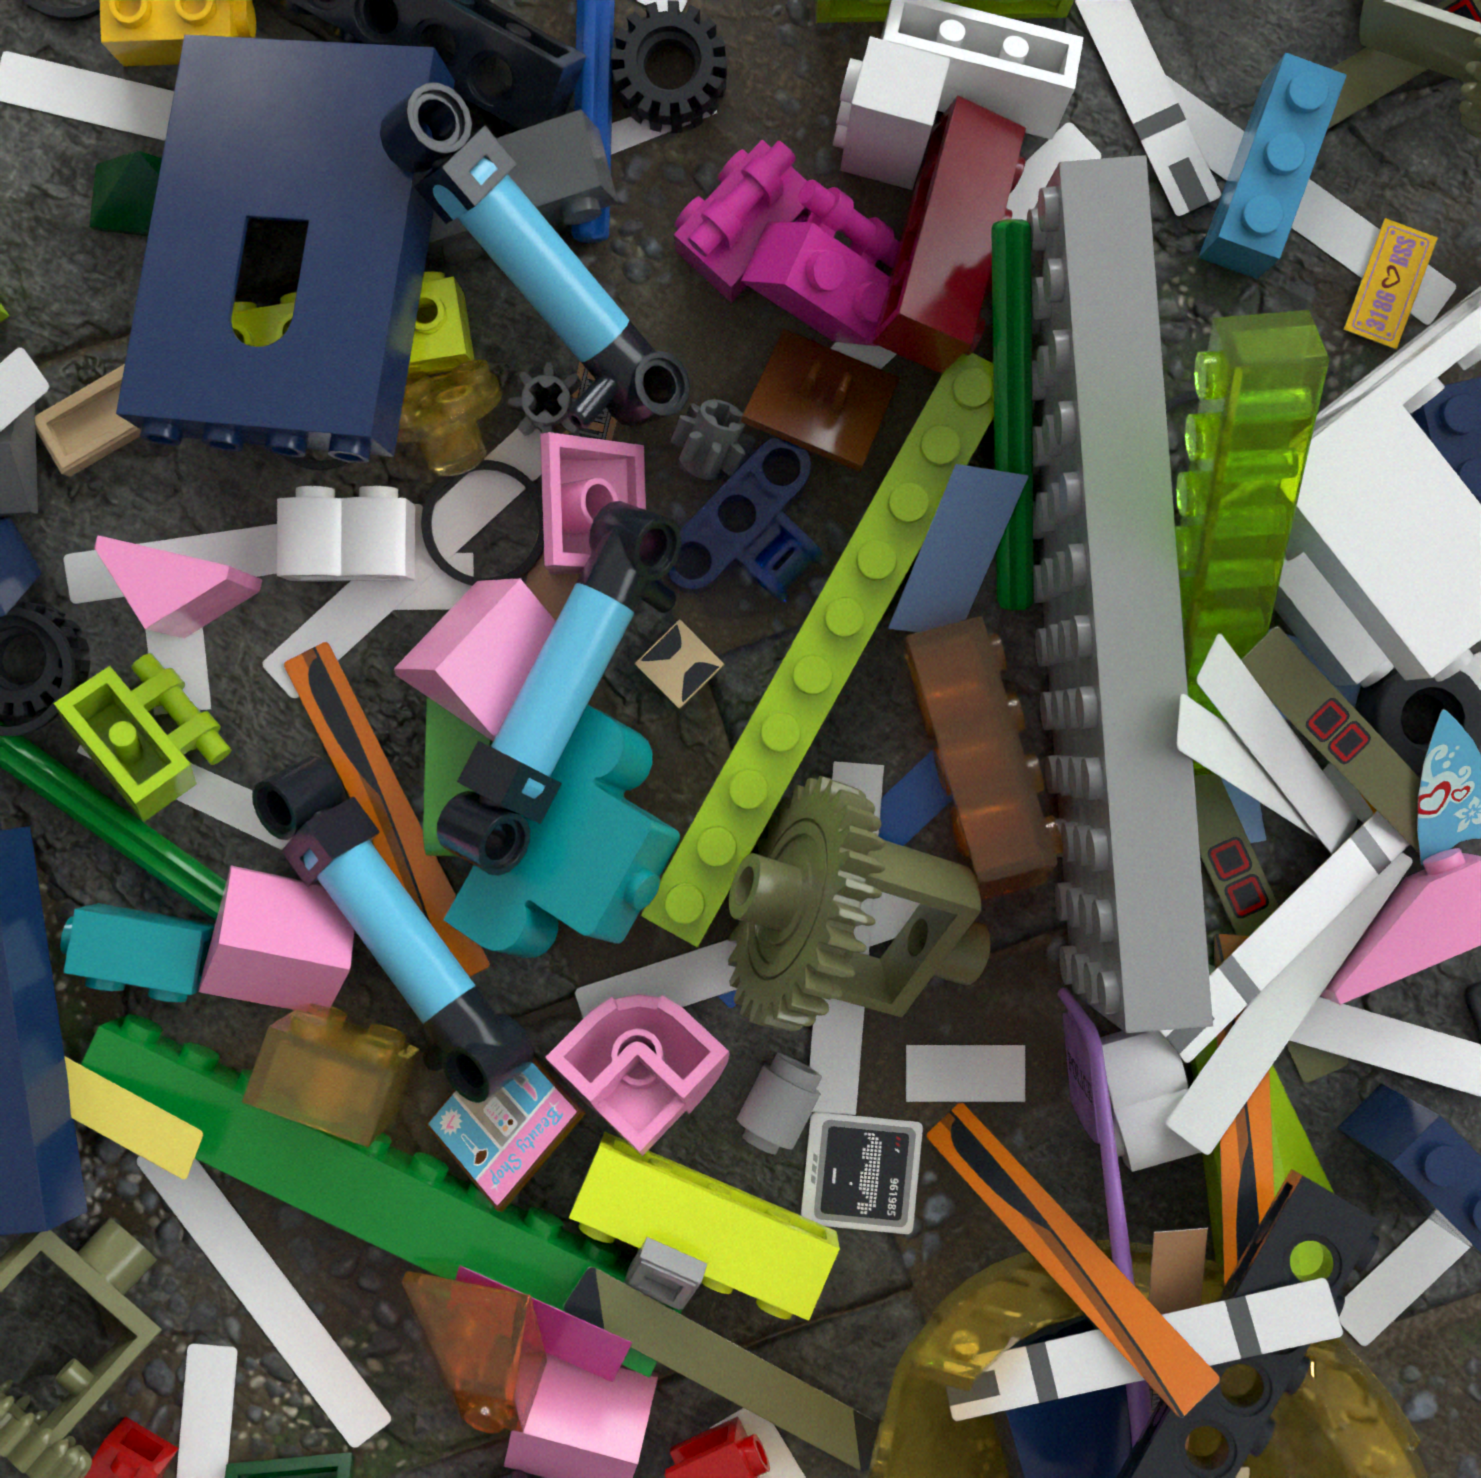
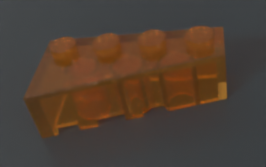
M979 616L907 635L905 657L925 732L928 737L935 735L937 746L932 748L940 788L945 796L952 795L955 806L950 808L953 825L951 830L957 852H961L963 857L970 856L981 901L1044 884L1057 865L1055 855L1063 853V843L1054 816L1043 817L1036 793L1044 791L1043 777L1035 754L1024 755L1018 731L1025 730L1024 715L1016 693L1006 695L999 672L1006 670L1007 664L998 634L988 635L983 618Z

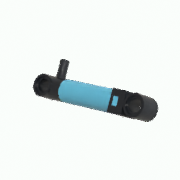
M425 83L391 108L381 121L380 128L382 147L389 159L401 169L412 173L426 172L432 168L414 188L446 225L456 218L463 224L595 378L591 385L567 410L571 423L578 428H587L606 407L611 416L619 423L634 427L674 415L684 408L689 398L690 382L682 362L670 353L653 349L508 175L517 163L488 128L483 126L470 136L471 117L462 97L452 88L443 84ZM418 118L428 125L433 139L423 132ZM643 381L645 382L646 386L648 387V391H649V395H650L649 398H648L647 394H646L645 391H644Z
M622 501L610 502L596 515L589 536V545L592 553L491 747L480 741L477 742L457 780L458 783L473 791L468 790L457 794L448 801L441 811L437 822V837L440 845L447 851L489 875L499 876L508 873L520 863L530 843V828L527 820L522 816L539 824L542 823L562 784L550 776L641 600L660 613L670 611L675 605V592L658 581V579H661L671 571L681 551L682 538L679 527L674 520Z
M310 756L257 783L252 791V803L261 824L271 835L278 839L288 840L292 838L281 850L307 887L319 880L436 1041L423 1054L425 1066L432 1071L443 1069L451 1086L459 1095L475 1103L487 1100L529 1068L533 1062L534 1050L526 1031L510 1016L501 1013L496 1014L371 843L380 831L354 796L345 801L342 782L330 764L320 757Z

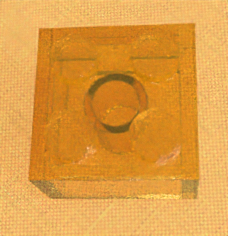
M310 1003L307 1012L295 1010L268 1027L242 1102L369 1147L395 1119L420 1048L405 1043L407 1036L399 1030L380 1024H370L369 1029H365L345 1022L347 1014L332 1006L329 1008Z

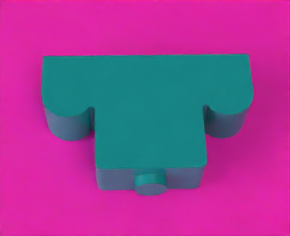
M587 704L550 776L562 784L542 823L539 824L522 816L527 820L530 828V843L526 854L510 872L499 876L489 875L473 866L443 920L481 947L521 958H536L547 952L556 939L558 919L584 936L614 944L621 943L627 936L641 909L649 905L656 896L660 886L659 877L680 841V834L675 828L624 798L626 790L631 791L641 785L649 775L652 766V749L648 740L639 732Z

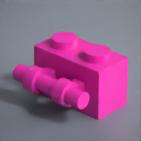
M761 140L749 154L743 149L738 151L721 170L718 176L721 184L705 201L700 196L693 199L680 213L674 224L678 229L674 234L676 252L731 303L748 286L741 282V279L767 221L807 222L811 211L798 201L799 192L808 181L791 166L796 161V157L781 141H777L771 148L764 140Z
M809 180L803 185L798 195L799 203L811 211L807 222L767 221L741 282L831 341L877 346L872 342L882 305L888 291L890 277L876 268L875 264L880 260L890 268H893L900 242L894 238L893 229L877 217L868 219L855 210L852 198L835 187L826 189L817 181ZM837 231L852 240L849 248L834 238Z

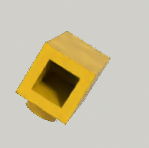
M100 0L101 43L123 67L179 65L184 34L255 38L256 15L252 0Z

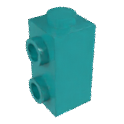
M100 903L77 908L74 910V915L67 920L61 936V952L67 954L63 973L86 977L85 986L93 989L122 991L125 989V984L149 988L147 996L152 999L167 1002H185L188 995L199 992L198 988L215 924Z

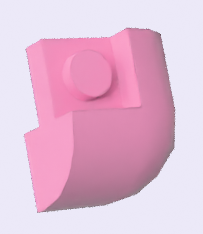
M636 994L618 999L611 997L600 1004L545 1058L573 1091L643 1156L685 1111L690 1114L706 1096L726 1067L730 1053L678 1004L663 995L661 997Z

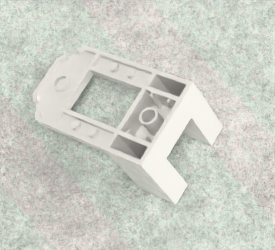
M1481 285L1198 508L1204 515L1203 519L1335 686L1357 685L1360 683L1365 688L1379 681L1394 667L1404 680L1434 677L1437 682L1443 681L1456 674L1472 661L1474 655L1469 649L1481 640V504L1410 415V413L1420 408L1445 388L1438 377L1457 362L1463 370H1466L1481 360Z

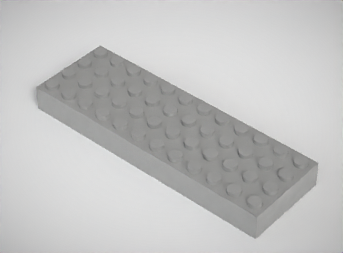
M1147 156L1064 161L1058 163L1046 187L1039 189L1038 201L1034 209L1028 210L1026 221L1031 226L1032 441L1035 501H1033V540L1038 539L1040 565H1033L1034 603H1043L1044 628L1036 630L1035 647L1039 667H1048L1049 692L1041 693L1040 712L1044 730H1052L1054 755L1046 756L1045 777L1049 794L1057 793L1059 819H1051L1050 842L1053 856L1062 857L1064 882L1055 884L1056 912L1059 921H1067L1069 946L1060 947L1061 976L1064 985L1072 984L1073 993L1125 1033L1212 1027L1213 1017L1193 759L1179 751L1176 743L1181 694L1188 696Z

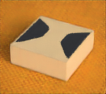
M679 619L635 665L681 709L724 666V663Z

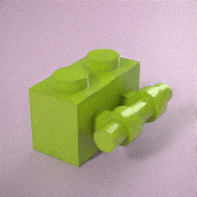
M152 653L143 655L131 667L143 682L134 690L130 691L112 667L108 666L54 703L65 727L143 822L197 784L191 763L184 756L187 752L198 749L210 765H215L226 758L232 750L218 734L221 728L218 722L208 711L200 712L183 691L185 682L173 668L165 669ZM163 706L179 727L167 735L148 712L154 707Z

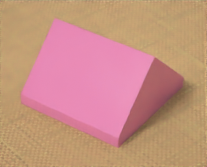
M551 432L540 434L545 567L550 575L581 574L592 553L589 545V536L593 520L604 506L610 502L622 501L646 510L644 445Z
M97 536L96 552L146 630L186 638L260 592L262 579L231 566Z
M521 578L477 581L394 668L396 676L494 741L556 621Z
M230 866L198 990L200 993L327 1016L351 968L355 930L321 884L313 883L307 887L302 880Z
M535 1348L512 1427L504 1467L515 1470L519 1469L523 1472L545 1478H633L641 1453L658 1373L652 1371L650 1378L621 1365L614 1381L611 1382Z

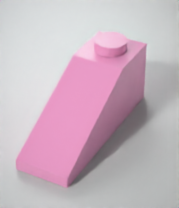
M1455 848L1426 858L1423 861L1425 869L1405 877L1388 897L1320 996L1341 1005L1480 946L1481 856L1462 853L1460 848Z

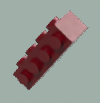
M957 95L932 127L889 279L888 291L874 334L873 344L941 374L962 354L969 356L976 349L985 328V319L979 316L982 302L992 290L991 227L994 222L1012 219V210L1006 208L1009 194L1018 184L1026 163L1025 158L1019 156L1026 131L1025 127Z

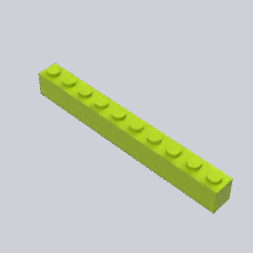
M974 353L969 356L962 354L941 376L663 874L656 896L644 908L641 914L642 917L696 947L699 946L731 888L739 865L751 853L923 545L955 465L967 466L994 417V371L991 362Z

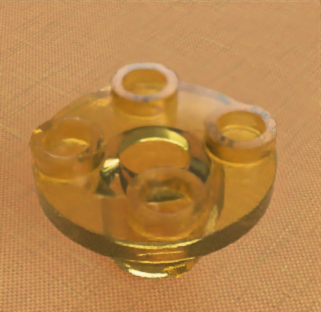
M481 359L471 360L458 365L451 373L429 378L428 373L424 371L407 374L397 442L419 441L428 464L427 470L436 475L455 476L463 474L478 466L486 456L487 450L477 420L492 411L502 398L498 379L491 373L487 361Z

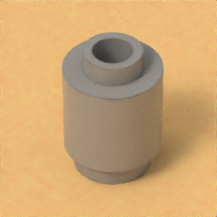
M777 1053L771 1065H763L737 1117V1121L746 1128L742 1135L743 1139L770 1154H776L779 1147L793 1149L821 1095L816 1088L822 1076L802 1062L787 1055Z

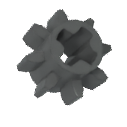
M551 362L546 363L544 375L534 377L533 379L528 374L521 372L519 376L525 385L522 396L508 399V404L512 409L527 414L518 425L520 432L527 436L538 427L542 430V434L548 432L559 434L567 430L571 435L579 436L578 428L571 423L567 414V410L578 399L574 398L572 394L579 389L582 383L579 376L574 373L562 382L558 378L556 369ZM545 394H548L553 399L557 398L559 405L562 407L561 411L554 417L549 412L543 411L538 403L539 399Z
M707 400L702 403L701 407L694 403L690 404L686 416H679L670 442L684 447L679 457L682 466L690 474L704 480L720 479L724 473L734 477L740 464L746 463L755 443L754 437L742 433L746 425L740 422L743 413L734 405L722 400Z

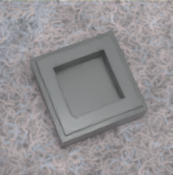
M647 1237L631 1262L623 1283L648 1297L678 1310H683L700 1286L707 1263Z

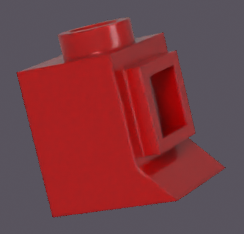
M737 1416L672 1446L669 1453L675 1465L667 1468L664 1475L666 1478H760L761 1475L770 1471V1464L759 1437L756 1434L747 1436Z

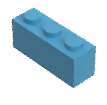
M1285 53L1266 76L1260 87L1250 119L1248 120L1201 249L1200 259L1258 279L1280 259L1344 85L1346 74Z

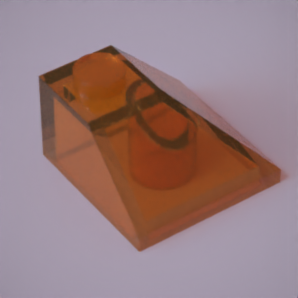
M406 1271L402 1285L423 1346L461 1419L465 1420L471 1427L486 1433H499L502 1431V1428L523 1433L547 1364V1357L531 1295Z

